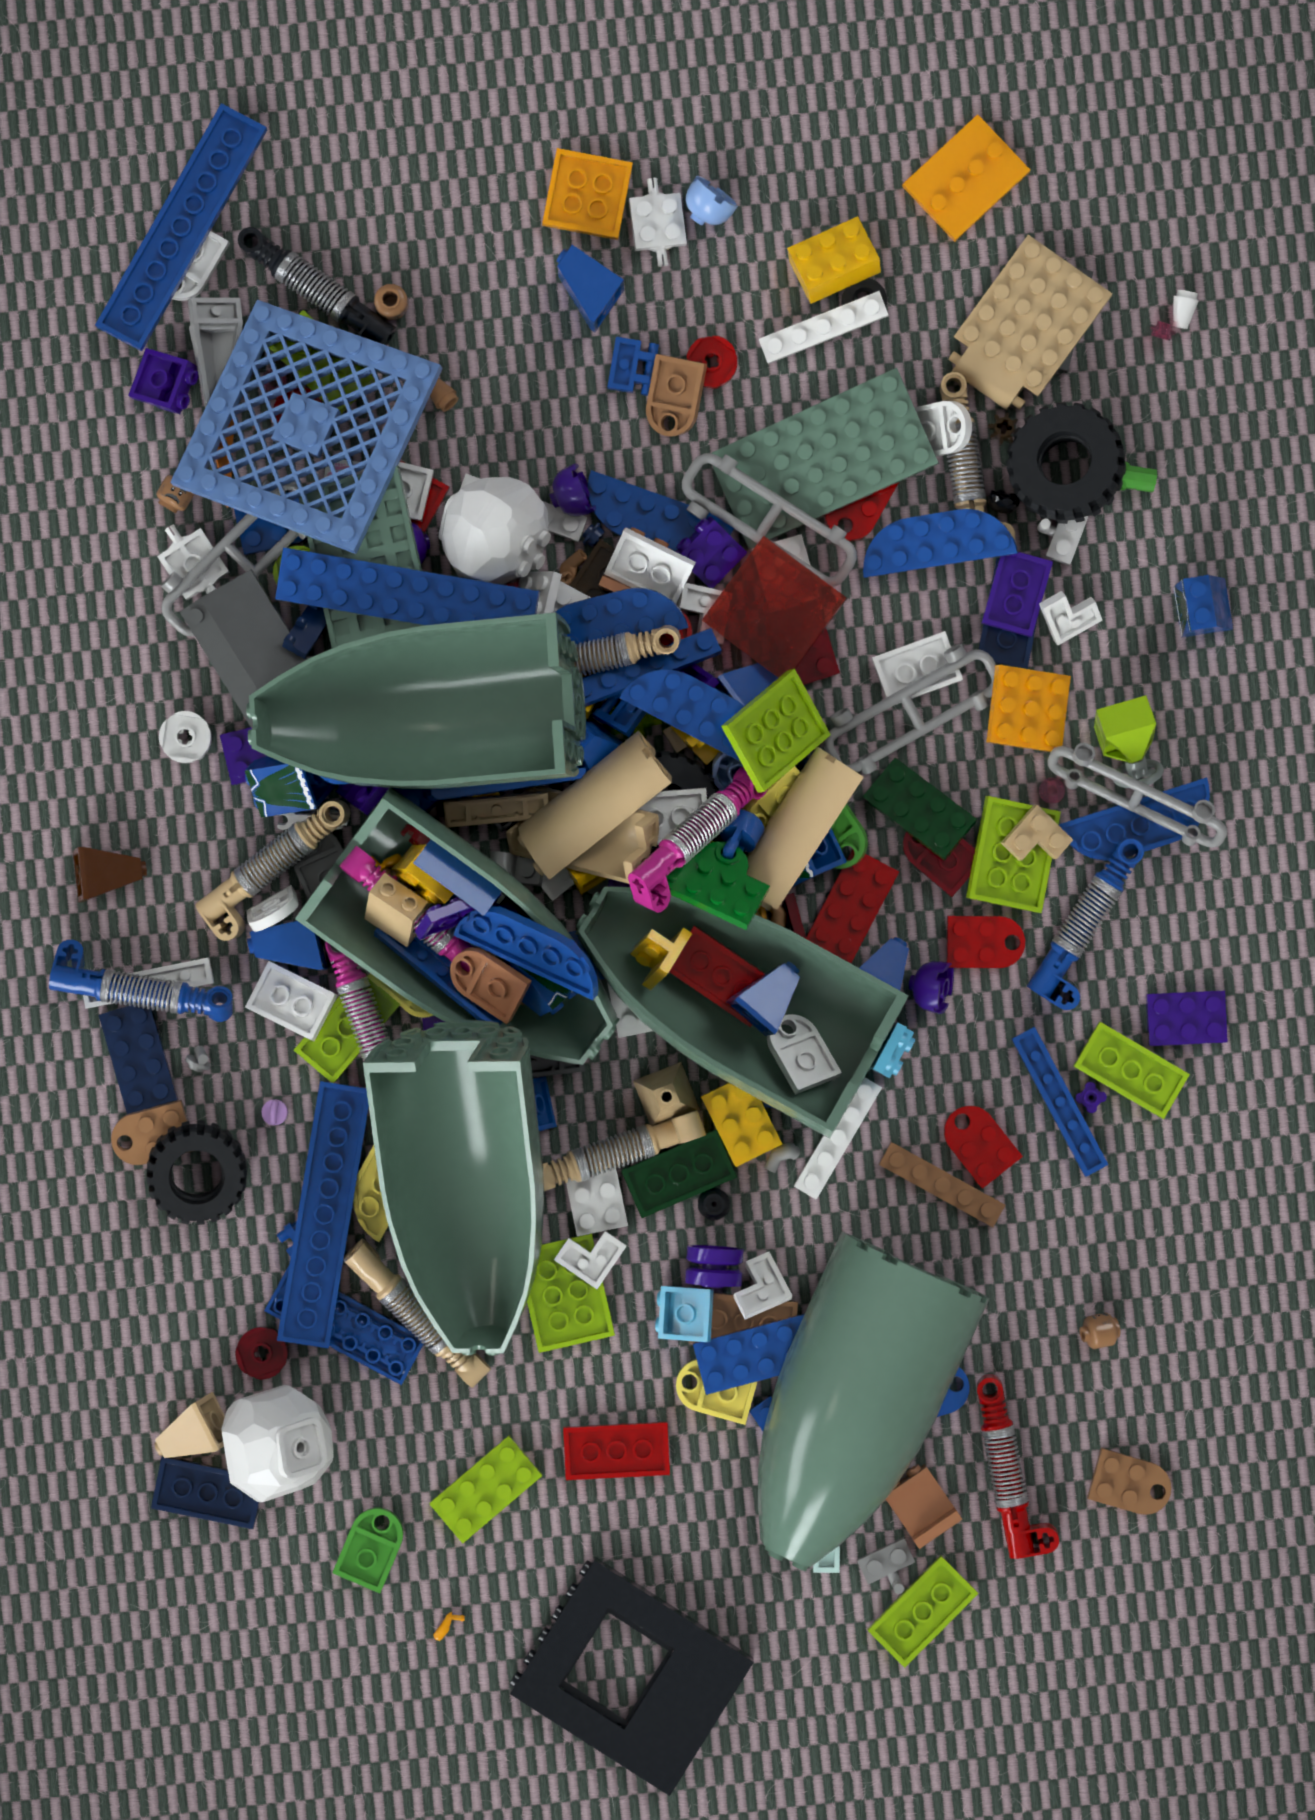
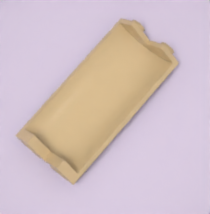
M637 731L587 771L581 779L576 780L518 827L520 835L517 837V840L528 850L535 861L532 864L534 869L541 876L545 874L550 880L671 784L672 776L655 757V749L640 731Z
M818 746L764 827V833L755 849L746 855L749 865L747 875L770 885L769 892L761 904L767 910H770L771 907L776 910L779 908L864 778Z
M537 786L527 788L522 793L547 790L548 802H550L562 791ZM638 809L565 868L629 884L628 875L649 857L652 846L657 847L659 835L658 814ZM526 820L518 821L506 832L510 853L533 859L528 850L517 840V837L520 835L518 827Z

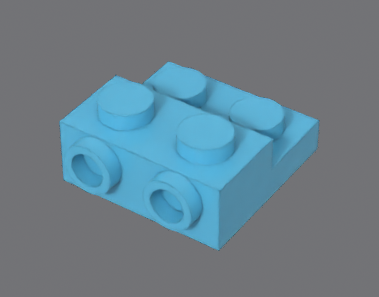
M895 1022L870 1069L887 1078H890L892 1074L896 1076L903 1065V1062L900 1061L904 1051L909 1053L915 1042V1039L912 1038L914 1032L907 1029L904 1025Z
M661 1286V1291L657 1294V1305L660 1306L659 1317H657L655 1323L658 1339L711 1342L714 1289Z

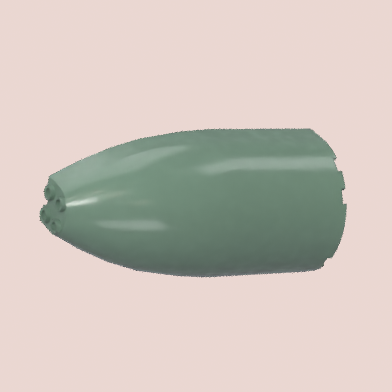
M556 612L424 625L390 631L345 643L305 660L249 695L246 713L247 717L253 720V728L248 730V742L252 749L282 763L324 778L361 786L400 789H445L575 777L579 774V769L576 767L582 765L584 759L583 746H580V741L586 740L582 673H579L578 667H575L574 663L578 661L579 657L575 641H571L570 637L567 636V634H570L568 623Z
M389 788L307 900L295 920L404 998L445 1022L477 1020L374 936V931L377 927L364 919L370 892L367 890L368 886L363 887V881L358 883L339 867L355 846L361 848L370 857L374 856L379 863H382L384 859L394 854H399L402 857L412 844L408 841L411 836L406 833L403 837L400 832L406 824H410L505 893V899L516 908L519 915L554 930L569 939H574L563 924L504 868L394 788ZM431 903L429 908L438 905L439 903ZM496 955V957L499 958L500 960H502V961L505 960V959H503V958H501V957H499V956ZM598 978V995L594 1000L577 993L571 999L566 997L562 1001L564 1006L552 1015L548 1012L542 1016H539L527 1005L522 1006L520 1004L512 1021L508 1024L503 1022L499 1027L504 1029L512 1026L522 1031V1037L528 1038L530 1055L583 1065L588 1058L593 1060L601 1049L600 1045L603 1040H608L612 1036L619 1018Z
M604 887L601 893L596 892L589 904L591 906L588 911L589 915L583 914L577 923L576 935H578V940L598 971L629 1009L646 1026L701 1067L830 1139L867 1075L909 995L791 930L758 915L754 916L747 930H744L672 895L665 910L657 913L636 903L630 887ZM695 925L765 974L780 964H786L788 961L799 969L798 975L800 979L785 1015H799L813 1023L842 1072L840 1077L795 1095L768 1047L767 1036H764L753 1025L751 1027L747 1026L670 972L650 991L642 984L651 968L637 962L636 958L630 954L633 948L651 929L670 941L683 927L690 931ZM781 1025L785 1033H793V1029L789 1025Z
M461 1020L434 1023V1027L424 1031L416 1027L401 1032L400 1038L392 1042L390 1039L382 1041L373 1048L363 1062L379 1186L387 1223L400 1265L411 1289L430 1322L451 1352L473 1355L477 1350H484L485 1353L491 1356L503 1354L527 1303L535 1280L542 1246L544 1174L528 1038H523L522 1031L510 1026L503 1029L499 1027L498 1022Z
M841 1232L787 1352L774 1389L763 1430L758 1467V1513L760 1540L764 1544L765 1550L769 1552V1556L783 1561V1558L789 1559L793 1562L792 1565L794 1567L807 1571L808 1567H812L860 1528L888 1498L919 1452L937 1418L988 1304L989 1298L942 1275L937 1273L934 1275L898 1259L886 1250L848 1233Z

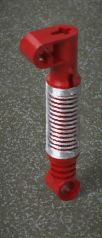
M994 1374L983 1375L977 1382L979 1404H983L980 1409L984 1411L981 1414L982 1417H986L983 1419L981 1432L982 1437L985 1438L983 1442H985L986 1456H988L986 1460L989 1461L988 1465L990 1466L988 1469L991 1470L989 1474H991L992 1488H994L993 1492L996 1498L994 1501H996L997 1511L1001 1513L1009 1558L1019 1559L1051 1553L1059 1545L1057 1529L1050 1523L1032 1525L1029 1523L1027 1513L1029 1505L1028 1494L1024 1491L1026 1489L1024 1486L1025 1482H1022L1025 1478L1022 1477L1024 1474L1021 1473L1023 1470L1020 1468L1022 1466L1019 1463L1021 1460L1017 1459L1020 1457L1017 1454L1019 1450H1015L1018 1446L1015 1445L1017 1444V1441H1015L1017 1437L1013 1436L1015 1435L1013 1421L1006 1414L1008 1412L1007 1408H1004L1007 1406L1006 1402H1002L1005 1400L1003 1384L999 1377ZM988 1382L994 1383L997 1386V1391L992 1395L985 1394L982 1390L983 1386ZM1031 1532H1037L1039 1547L1037 1548L1033 1547ZM1043 1533H1047L1050 1537L1048 1543H1044L1043 1539H1041Z

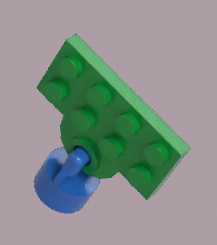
M741 809L736 820L720 832V837L724 842L708 844L686 865L675 868L667 876L671 895L747 930L770 888V885L747 875L749 865L744 852H751L755 849L765 830L759 817L750 811Z

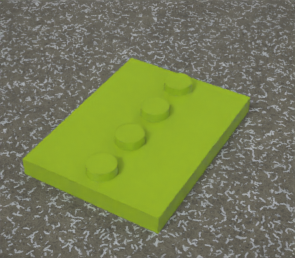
M795 669L786 671L721 726L758 793L765 792L831 735Z
M985 796L966 898L1042 913L1052 858L1036 844L1022 861H1018L1001 844L1003 839L1033 805ZM1040 807L1059 824L1061 811Z
M592 1233L570 1238L589 1252L595 1246ZM568 1239L542 1244L535 1280L527 1300L539 1353L615 1336L604 1283L602 1282L598 1289H596L554 1260Z

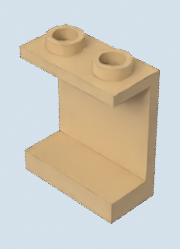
M384 873L369 892L364 919L408 947L416 937V934H413L415 920L427 906L428 901Z

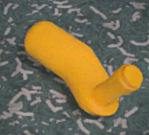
M394 854L384 859L382 863H379L374 856H371L376 862L375 866H381L380 871L385 867L391 868L402 858L401 855Z
M452 1612L448 1613L434 1632L433 1637L441 1641L450 1630L451 1621L459 1620L463 1622L465 1616L452 1615Z

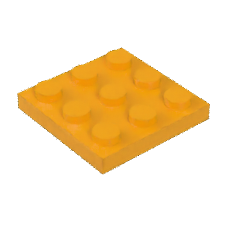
M557 148L542 226L618 240L633 162Z
M995 665L986 743L1051 752L1055 747L1062 746L1071 676Z

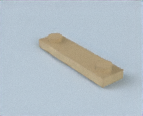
M546 790L443 800L445 825L449 828L527 820L549 803L548 792Z

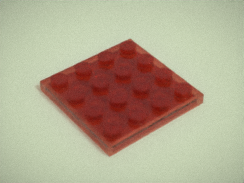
M763 536L702 621L779 678L786 671L797 668L848 598Z

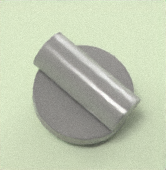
M195 1047V1054L186 1056L185 1061L189 1064L188 1067L197 1072L209 1070L211 1064L208 1062V1056L204 1047Z

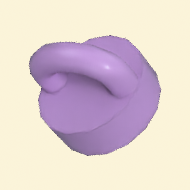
M277 1099L266 1102L261 1111L264 1121L270 1125H279L288 1116L286 1104Z

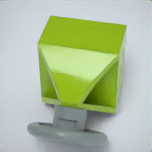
M1147 695L1097 709L1094 730L1103 756L1125 761V764L1119 766L1116 770L1122 773L1127 771L1128 776L1140 779L1139 781L1147 785L1160 779L1164 773L1163 765L1156 760L1145 758V754L1153 742L1156 721ZM1113 780V782L1116 785L1123 788H1129Z

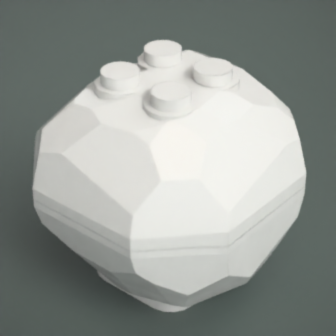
M511 477L482 478L463 486L459 492L453 494L448 499L442 516L439 539L442 541L443 550L450 564L460 578L503 585L521 576L525 577L529 571L539 570L545 562L543 551L551 538V533L548 532L547 508L530 485Z
M282 1385L238 1399L226 1411L221 1431L230 1483L257 1502H265L315 1484L333 1461L332 1431L322 1408L291 1386Z

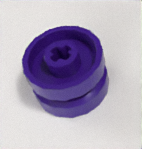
M687 1245L686 1259L692 1263L702 1264V1266L688 1267L686 1269L685 1283L711 1288L742 1286V1272L738 1269L727 1268V1265H740L743 1263L744 1249L713 1245Z

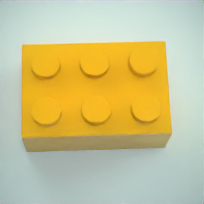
M858 216L787 248L789 262L810 304L881 273L880 258Z
M426 844L412 845L392 870L397 873L396 876L400 880L405 882L404 886H412L416 890V894H419L428 903L446 904L454 893L413 864Z
M726 1083L701 1096L735 1167L782 1145L761 1100L730 1083Z

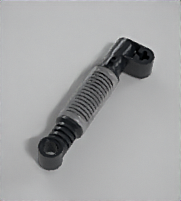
M247 227L239 233L238 244L243 254L255 261L258 260V263L263 264L265 268L268 267L272 277L277 279V281L285 283V286H288L289 289L292 288V291H296V294L300 293V296H304V299H307L308 302L311 301V304H315V307L319 306V310L323 309L322 311L326 312L327 315L330 314V317L336 320V322L340 324L346 323L359 332L358 336L366 337L386 346L391 341L397 327L362 304L359 297L352 293V291H348L347 288L344 289V286H340V283H337L335 280L333 281V278H329L328 275L325 276V273H322L317 267L314 268V265H310V262H306L305 259L303 260L294 251L280 249L279 245H275L273 241H270L258 229ZM251 237L257 238L258 244L255 247L248 248L245 246L247 239Z

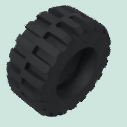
M197 1120V1124H190L189 1121L182 1122L178 1128L173 1126L167 1130L166 1135H161L156 1140L155 1147H152L149 1153L146 1179L152 1199H155L156 1206L161 1211L165 1210L167 1216L173 1220L176 1217L180 1218L181 1223L189 1224L190 1221H197V1225H204L205 1220L211 1219L212 1222L220 1220V1215L223 1213L228 1215L232 1211V1206L234 1204L238 1205L242 1198L241 1194L246 1188L247 1166L241 1145L238 1140L232 1138V1133L227 1129L225 1131L221 1130L220 1125L213 1122L211 1125H207L202 1120ZM204 1151L218 1159L222 1168L220 1182L215 1188L206 1193L191 1194L176 1186L172 1177V1168L176 1159L184 1153Z

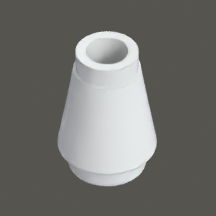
M1177 290L1176 296H1173V327L1188 329V325L1199 302L1197 300L1198 293Z

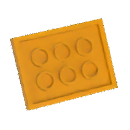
M977 114L902 184V187L947 235L956 242L1029 174L1030 169Z

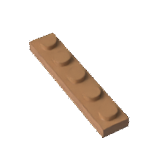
M890 1142L878 1164L991 1227H994L1005 1207V1204L892 1142Z

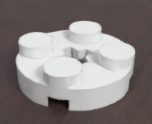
M180 711L170 716L163 722L159 731V743L164 753L179 763H193L201 760L210 749L212 742V733L208 723L200 715L190 711ZM185 730H189L192 741H188L184 745L178 736L179 734H184Z

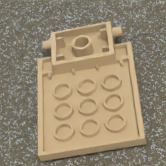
M1027 235L954 335L956 340L968 348L962 356L955 351L950 355L948 360L955 364L952 372L962 374L968 384L1005 410H1008L1011 405L1020 410L1026 402L1018 396L1025 387L1039 397L1112 297V293L1033 237Z

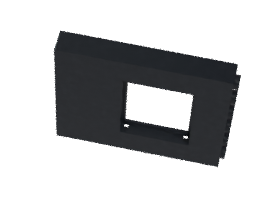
M594 1557L592 1562L587 1560L581 1568L579 1574L582 1577L578 1584L573 1582L565 1594L568 1600L564 1606L560 1604L557 1606L551 1616L554 1620L549 1629L544 1627L537 1639L540 1644L535 1651L530 1649L523 1661L526 1666L522 1673L517 1671L509 1683L512 1686L510 1695L670 1796L753 1665L754 1659L597 1557ZM607 1613L615 1616L668 1650L626 1719L565 1681Z

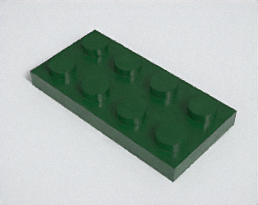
M897 758L891 761L863 795L864 801L944 861L977 822L974 816Z
M717 1129L706 1133L703 1137L685 1142L621 1170L641 1218L737 1178Z

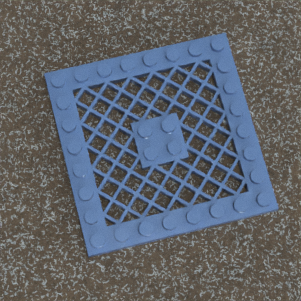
M257 300L170 483L180 489L357 554L393 477L395 468L400 462L439 378L442 367L440 364ZM286 340L292 341L296 344L288 347ZM281 341L284 349L271 354L269 346ZM308 348H311V349H314V350H317V351H320V352H317V353L311 355ZM304 349L306 358L294 362L292 354ZM265 350L267 357L260 359ZM331 356L336 357V358H339V359H342V360H341V361H338V362H336V363H333V360H332V357H331ZM287 357L290 365L277 370L275 362ZM327 357L329 366L317 371L314 363ZM270 364L273 372L261 377L258 369ZM354 364L364 367V369L356 371ZM310 365L313 373L300 378L297 370ZM350 366L352 374L340 379L337 371ZM293 372L296 380L283 385L281 377ZM377 372L387 375L388 377H385L380 380ZM253 373H254L256 379L253 380V381H251V382H249L250 379H251V377H252V375H253ZM333 373L335 381L323 386L320 378ZM373 374L375 382L363 387L360 379ZM276 380L279 388L266 392L264 384ZM316 380L318 389L306 394L304 385ZM356 381L358 390L346 394L343 386ZM400 381L405 382L404 385H403V388H402V385H401ZM396 382L398 391L385 395L383 387ZM260 387L262 395L250 400L247 392ZM299 388L302 395L292 393L289 399L287 393ZM339 388L342 397L329 402L326 394ZM379 389L382 398L369 403L366 395ZM282 395L285 403L272 408L270 400ZM243 396L245 402L239 405V402ZM322 396L324 403L315 401L313 399ZM362 397L365 405L352 410L349 402ZM396 400V403L393 409L391 410L389 403ZM266 403L268 411L256 415L253 407ZM345 404L348 412L341 415L337 407ZM385 405L388 413L375 419L372 410ZM249 410L251 418L239 423L237 414ZM368 412L371 421L358 426L355 418ZM283 413L278 423L276 416ZM271 418L274 426L262 431L259 423ZM231 419H233L235 425L228 428ZM351 420L354 428L341 433L338 425ZM386 423L381 433L378 426ZM255 426L257 434L245 438L242 430ZM374 428L377 437L364 442L361 433ZM333 429H335L337 436L330 438ZM238 433L241 441L228 446L226 437ZM272 436L271 439L276 444L268 447L265 439ZM357 436L360 444L347 449L345 440ZM261 441L263 449L251 454L248 446ZM222 442L224 448L217 451L220 443ZM340 443L343 451L330 456L328 448ZM375 446L370 456L367 449ZM288 447L299 452L290 455ZM244 448L246 457L234 462L231 453ZM283 449L286 458L274 462L271 454ZM363 451L366 460L353 465L351 456ZM324 452L326 459L314 464L311 456L320 459ZM227 456L230 464L217 469L215 460ZM267 457L269 465L257 470L254 462ZM306 458L309 466L297 471L294 463ZM346 459L349 467L336 472L334 464ZM250 464L252 473L240 477L237 469ZM289 465L292 474L280 478L277 470ZM329 466L332 475L319 479L317 471ZM364 469L362 476L359 480L357 472ZM233 471L235 479L225 476V474ZM273 473L275 481L263 486L260 477ZM313 474L315 482L303 487L300 478ZM353 475L355 483L343 488L339 479ZM256 480L258 488L247 483ZM295 481L298 489L286 494L283 486ZM335 481L338 491L325 495L323 486ZM278 488L281 496L271 493L270 491ZM318 489L321 498L309 503L306 494ZM353 493L348 503L346 495ZM302 497L304 505L292 500ZM342 498L344 507L332 511L329 503ZM324 505L327 513L319 511L316 508Z

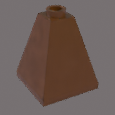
M77 847L73 850L78 903L143 879L144 876H147L146 862L141 861L138 857L87 847Z

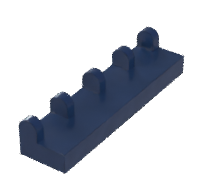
M308 605L297 619L290 633L285 637L282 647L306 659L327 627L323 608Z

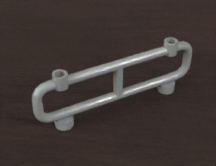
M704 453L696 457L682 479V490L685 496L692 501L686 509L688 512L700 520L706 518L710 512L799 570L800 574L795 581L812 592L818 583L826 587H835L847 578L857 560V552L854 545L845 538L847 533L836 525L830 529L736 468L738 462L726 454L723 458L712 453ZM710 463L773 504L757 530L693 489L692 481L704 464ZM782 510L846 552V560L835 576L828 577L765 536Z
M267 479L262 482L263 486L270 483ZM295 481L283 486L284 490L295 491L298 489ZM278 488L270 491L276 495H281ZM246 514L184 578L174 571L161 584V587L168 593L162 601L161 609L163 616L181 634L190 637L194 636L189 626L173 613L172 605L224 551L246 572L252 569L256 577H258L282 553L283 547L287 548L298 536L302 540L307 536L289 530L254 565L232 544L258 518Z
M957 644L947 649L943 654L948 663L855 716L851 714L849 708H844L834 713L830 719L835 727L829 731L831 735L824 740L823 747L825 752L842 762L834 748L835 739L902 702L915 728L874 752L861 756L856 762L847 765L856 772L862 770L864 775L877 769L875 762L973 707H975L976 711L990 705L988 699L992 697L996 663L990 654L983 650L975 649L966 653L962 644ZM974 660L982 661L992 679L990 686L973 693L968 699L924 723L910 696Z
M1080 743L1075 749L1058 746L1050 752L1047 762L1048 767L1054 774L1065 779L1064 784L1067 788L1076 789L1080 786L1182 835V841L1185 845L1193 846L1197 842L1206 847H1219L1227 836V827L1221 820L1213 816L1215 807L1210 801L1200 800L1194 807L1093 759L1095 750L1088 743ZM1061 756L1066 757L1080 766H1085L1133 789L1134 792L1129 799L1083 777L1078 769L1068 770L1058 763ZM1145 795L1173 808L1199 823H1204L1214 828L1217 833L1214 837H1209L1202 834L1195 825L1187 827L1141 805L1142 797Z

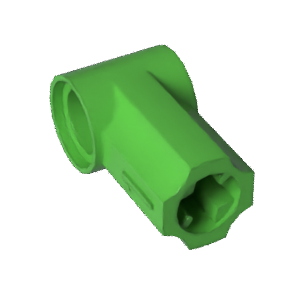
M1125 462L1126 473L1123 475V485L1120 490L1132 489L1153 493L1157 481V470L1131 466L1130 463Z

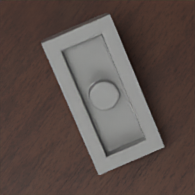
M491 852L490 859L504 868L521 884L542 887L543 876L534 869L532 864L535 861L533 859L517 857L507 852Z

